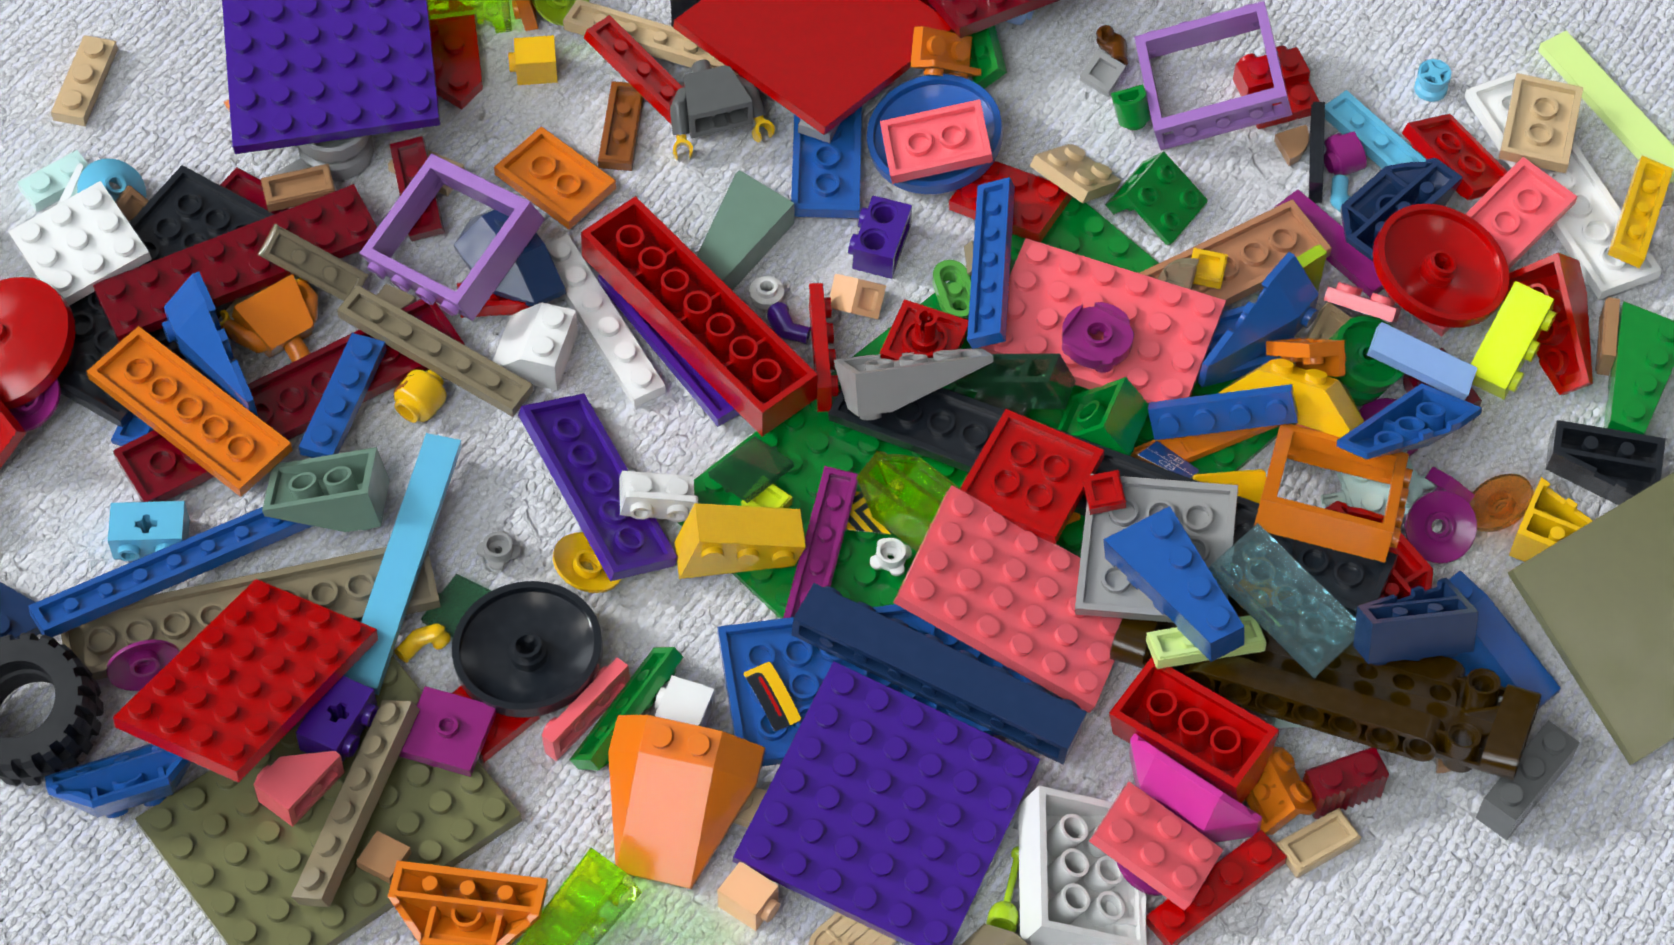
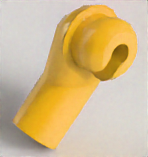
M437 623L417 628L398 645L394 653L400 660L408 663L424 645L431 643L435 649H443L451 641V636L444 630L445 627Z

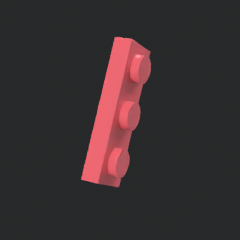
M616 658L608 667H602L594 681L577 699L570 703L568 708L558 718L554 717L546 724L541 735L544 750L548 756L557 761L608 709L630 680L629 667L626 663Z

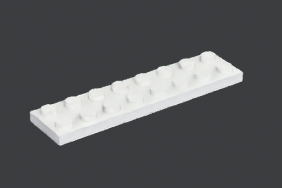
M1525 69L1466 89L1465 100L1499 151L1516 73L1529 75ZM1574 140L1566 173L1539 168L1577 196L1576 203L1551 229L1569 256L1579 260L1583 277L1599 300L1659 278L1662 269L1649 250L1640 268L1607 255L1621 209ZM1507 161L1511 168L1516 164V162Z

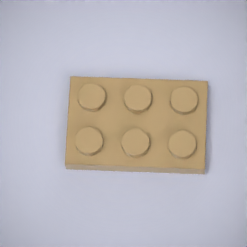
M1516 73L1498 159L1517 163L1524 157L1539 168L1566 173L1583 87Z

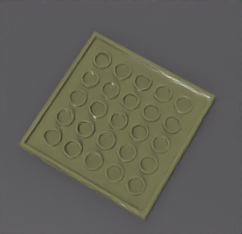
M1673 472L1508 572L1509 577L1629 765L1636 763L1674 739Z

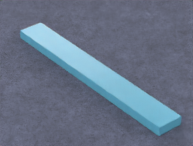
M426 433L361 621V623L377 629L378 641L343 675L374 689L377 695H379L462 448L461 440L429 433Z

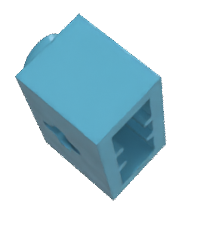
M185 501L111 503L107 541L113 559H121L128 562L135 561L189 538L190 518Z

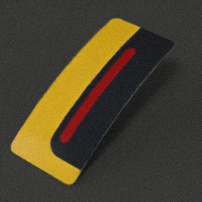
M770 662L744 672L745 678L757 696L774 731L781 730L801 720L786 687Z

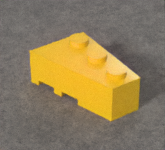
M1541 477L1517 531L1509 556L1526 562L1593 520L1577 509L1578 504L1570 498L1565 500L1550 489V483Z
M695 503L675 539L679 579L795 566L806 548L800 509Z

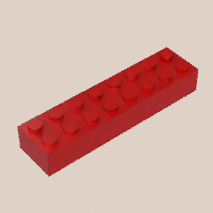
M636 196L581 232L582 257L762 437L817 399L818 374Z

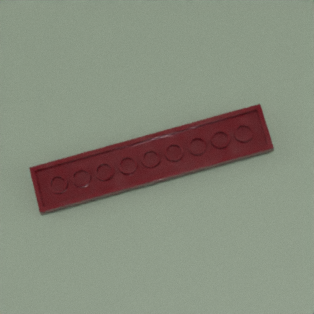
M420 299L401 309L465 345L436 302L433 305H429ZM361 330L353 332L355 334L373 338L372 336L366 334ZM351 334L249 383L248 387L255 402L258 418L287 440L306 432ZM386 345L387 350L362 403L398 386L411 371L418 369L426 372L429 369ZM155 430L113 450L115 460L141 502L167 501L214 477Z

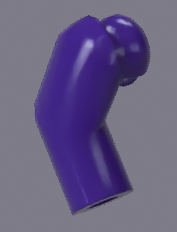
M776 302L772 304L767 310V319L772 330L780 338L807 344L811 327L793 323L788 312L789 308L785 303Z

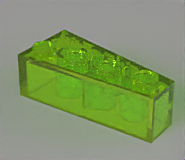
M591 847L543 909L541 918L526 931L516 945H596L641 895L642 891L625 871Z

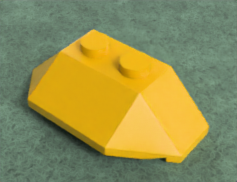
M1272 359L1233 381L1219 392L1226 393L1292 384L1298 411V423L1296 424L1341 438L1364 422L1348 389L1339 380L1328 377L1327 373L1318 369L1305 370L1296 367L1293 362L1286 359Z

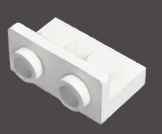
M623 470L621 472L619 480L620 515L632 516L635 519L661 518L672 522H682L687 519L693 505L698 503V496H694V476Z

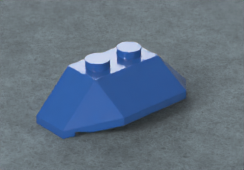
M148 744L45 776V783L49 795L97 818L102 816L116 818L126 814L131 807L144 804L146 807L160 804L167 796L173 795L192 762L153 744Z

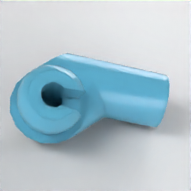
M1345 175L1333 176L1331 183L1330 203L1339 212L1341 205L1350 198L1348 195L1349 179Z

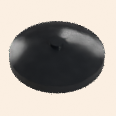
M516 582L488 592L467 609L454 632L451 648L452 660L459 683L473 700L483 702L495 708L496 713L501 715L535 717L566 707L574 702L594 681L602 662L603 640L596 615L580 596L562 586L548 582Z

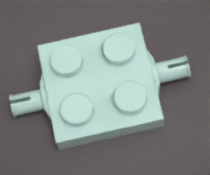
M1408 456L1406 468L1413 469L1411 461ZM1414 469L1408 487L1409 492L1402 522L1406 521V516L1413 503L1423 496V490L1435 488L1432 483L1425 479L1426 475L1419 476ZM1336 471L1341 484L1340 492L1321 495V505H1323V508L1336 501L1347 503V506L1362 508L1384 515L1390 484Z

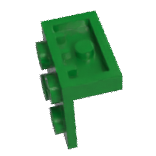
M1163 151L1143 161L1105 206L1113 215L1125 209L1129 212L1135 210L1166 245H1169L1176 240L1205 206L1207 198Z

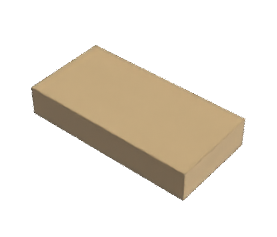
M1338 808L1278 841L1276 846L1287 856L1286 865L1297 879L1359 844L1361 836L1341 809Z

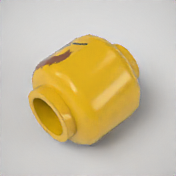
M416 369L408 373L394 390L393 397L396 411L409 422H426L430 420L442 407L447 398V393L443 387V379L431 370L425 372Z

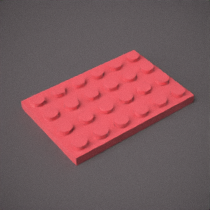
M1026 238L1009 277L1006 341L979 348L991 353L993 359L1087 389L1101 387L1126 377L1148 403L1191 397L1201 371L1202 363L1206 358L1225 309L1226 300ZM1095 302H1104L1118 307L1130 319V326L1134 333L1132 349L1127 358L1120 364L1115 365L1109 372L1101 373L1095 369L1081 366L1062 351L1063 322L1066 316L1078 306L1083 305V308L1094 307ZM1099 331L1097 334L1089 333V335L1094 340H1103L1104 333Z
M953 485L946 492L893 602L1061 698L1075 702L1088 713L1096 706L1115 660L1110 659V651L1115 634L1123 619L1076 615L1075 603L1081 558L1057 544L1039 538L1030 531L1023 530L1005 519L1002 515L994 512L990 506Z

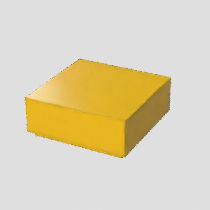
M1194 248L1191 258L1199 259L1193 284L1221 289L1228 255Z

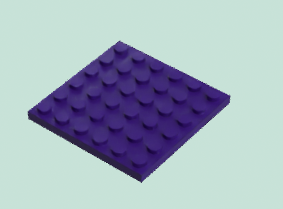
M222 0L232 147L235 154L441 125L427 0Z
M833 661L745 832L732 862L736 864L742 862L769 880L904 945H952L1040 759Z

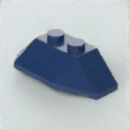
M1437 158L1426 159L1425 162H1407L1385 166L1341 205L1340 212L1345 241L1373 261L1375 238L1392 214L1404 207L1415 204L1445 206L1462 182L1463 177Z
M492 208L469 220L454 243V248L470 270L475 266L509 216ZM537 233L534 234L492 294L509 300L525 302L530 307L539 303H548L567 294L548 249Z

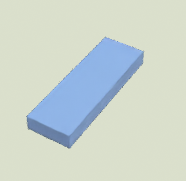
M1383 322L1376 328L1367 353L1368 356L1462 400H1465L1469 395L1477 371V367Z

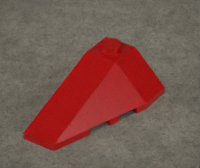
M1556 253L1510 272L1509 287L1504 301L1515 281L1554 299L1552 311L1557 314L1549 331L1542 330L1536 341L1541 344L1536 354L1539 357L1541 367L1558 394L1563 396L1592 385L1587 290L1579 260Z

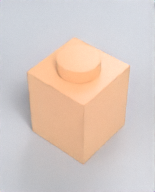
M742 862L737 864L717 890L718 907L755 931L763 921L770 922L780 907V902H778V885Z

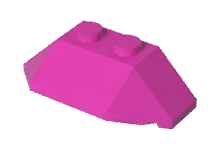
M1134 733L1130 738L1129 756L1135 786L1201 834L1216 843L1249 838L1260 831L1261 815L1210 784L1146 742Z

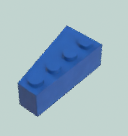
M1170 506L1103 539L1105 559L1113 567L1116 566L1127 576V580L1137 590L1140 589L1153 602V606L1162 615L1168 616L1177 625V629L1211 662L1244 645L1243 623Z

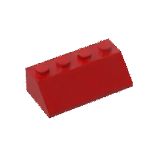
M1152 657L1109 712L1114 735L1130 744V738L1134 733L1146 742L1241 804L1260 780L1279 735V729L1177 670L1171 667L1157 669Z

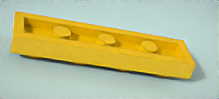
M1643 155L1641 156L1636 165L1607 255L1637 268L1641 267L1646 258L1673 168Z

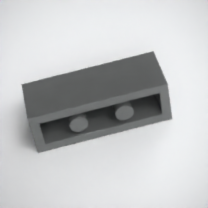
M1548 720L1524 749L1514 780L1501 777L1484 797L1475 818L1507 841L1571 763L1580 742Z

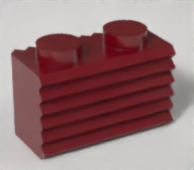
M1373 747L1305 770L1302 782L1309 787L1312 793L1311 800L1316 808V811L1312 814L1313 818L1318 820L1320 816H1325L1327 813L1329 814L1338 808L1347 810L1348 806L1353 808L1355 804L1360 805L1362 801L1367 803L1368 799L1374 801L1375 796L1381 798L1389 772L1377 749Z

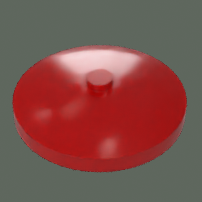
M1437 204L1410 205L1392 214L1375 238L1373 263L1382 286L1399 306L1425 322L1448 328H1464L1479 324L1497 310L1507 294L1509 268L1503 251L1493 236L1482 225L1460 211Z
M12 277L0 281V400L8 410L30 402L53 384L66 366L75 340V320L67 301L49 284L30 277Z

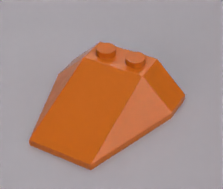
M618 715L608 751L616 872L692 889L756 788L766 748L716 729L651 715Z

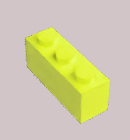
M1515 281L1471 362V365L1477 367L1472 385L1505 400L1509 390L1516 392L1524 377V373L1520 372L1525 360L1532 362L1541 344L1536 341L1542 330L1548 332L1557 313L1552 311L1553 298Z

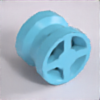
M1429 59L1422 62L1419 66L1414 90L1418 97L1429 102L1443 99L1447 94L1448 83L1451 79L1452 72L1450 67L1445 62L1437 59Z

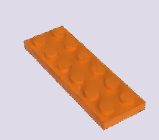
M139 326L87 370L89 380L240 497L293 451L290 441Z

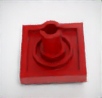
M904 299L879 353L881 354V359L899 360L902 353L909 352L924 354L928 358H933V353L936 351L961 349L968 333V320Z

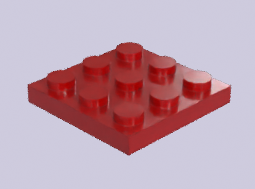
M1005 409L961 485L960 490L990 506L994 512L1002 515L1005 519L1023 530L1030 531L1037 537L1056 544L1085 493L1082 477L1096 473L1104 459V450Z

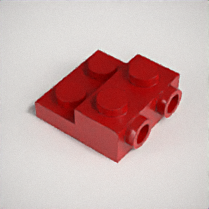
M1284 45L1277 46L1292 115L1257 124L1258 130L1311 116V104L1313 102H1320L1309 82L1310 70L1298 47L1288 49ZM1250 53L1243 56L1235 64L1233 81L1241 96L1274 88L1267 55L1257 57L1256 54ZM1282 102L1275 103V104H1272V105L1274 106V105L1282 104Z

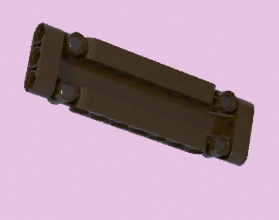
M1228 595V601L1238 617L1256 616L1267 642L1265 651L1220 658L1212 662L1208 660L1171 667L1241 708L1416 761L1426 762L1436 757L1442 759L1443 764L1453 772L1464 773L1475 769L1512 781L1520 764L1542 696L1541 693L1508 684L1507 687H1502L1499 676L1489 669H1474L1465 676V668L1460 662L1444 656L1425 657L1420 661H1390L1385 665L1368 664L1353 646L1354 629L1276 606L1270 608L1258 607L1251 604L1249 598L1239 595ZM1123 618L1112 643L1110 659L1143 669L1152 657L1146 643L1147 632L1176 628L1177 625L1173 622Z

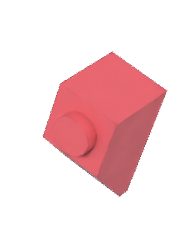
M336 751L279 757L271 766L267 765L256 777L254 788L258 801L293 827L345 773L341 755Z

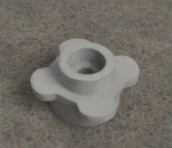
M504 531L490 533L476 548L478 556L485 557L492 570L503 569L506 562L510 559H517L521 553L520 547L512 544L510 536ZM497 549L502 550L500 553L495 552Z

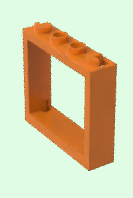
M1293 424L1280 425L1253 529L1385 563L1389 547H1397L1401 534V525L1409 492L1408 487L1413 469L1406 468L1409 454L1399 452L1364 459L1337 447V440L1340 437ZM1286 459L1390 484L1383 523L1277 497Z

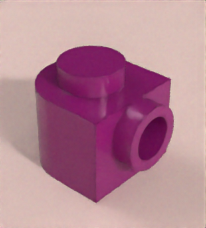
M1355 131L1344 135L1337 133L1324 141L1326 147L1324 164L1329 173L1346 176L1366 168V154Z

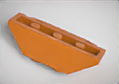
M397 860L388 898L420 945H511L541 918L549 881L547 878Z

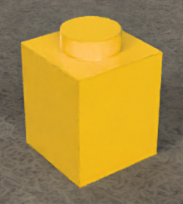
M554 35L514 38L515 52H508L510 72H516L517 84L558 83Z

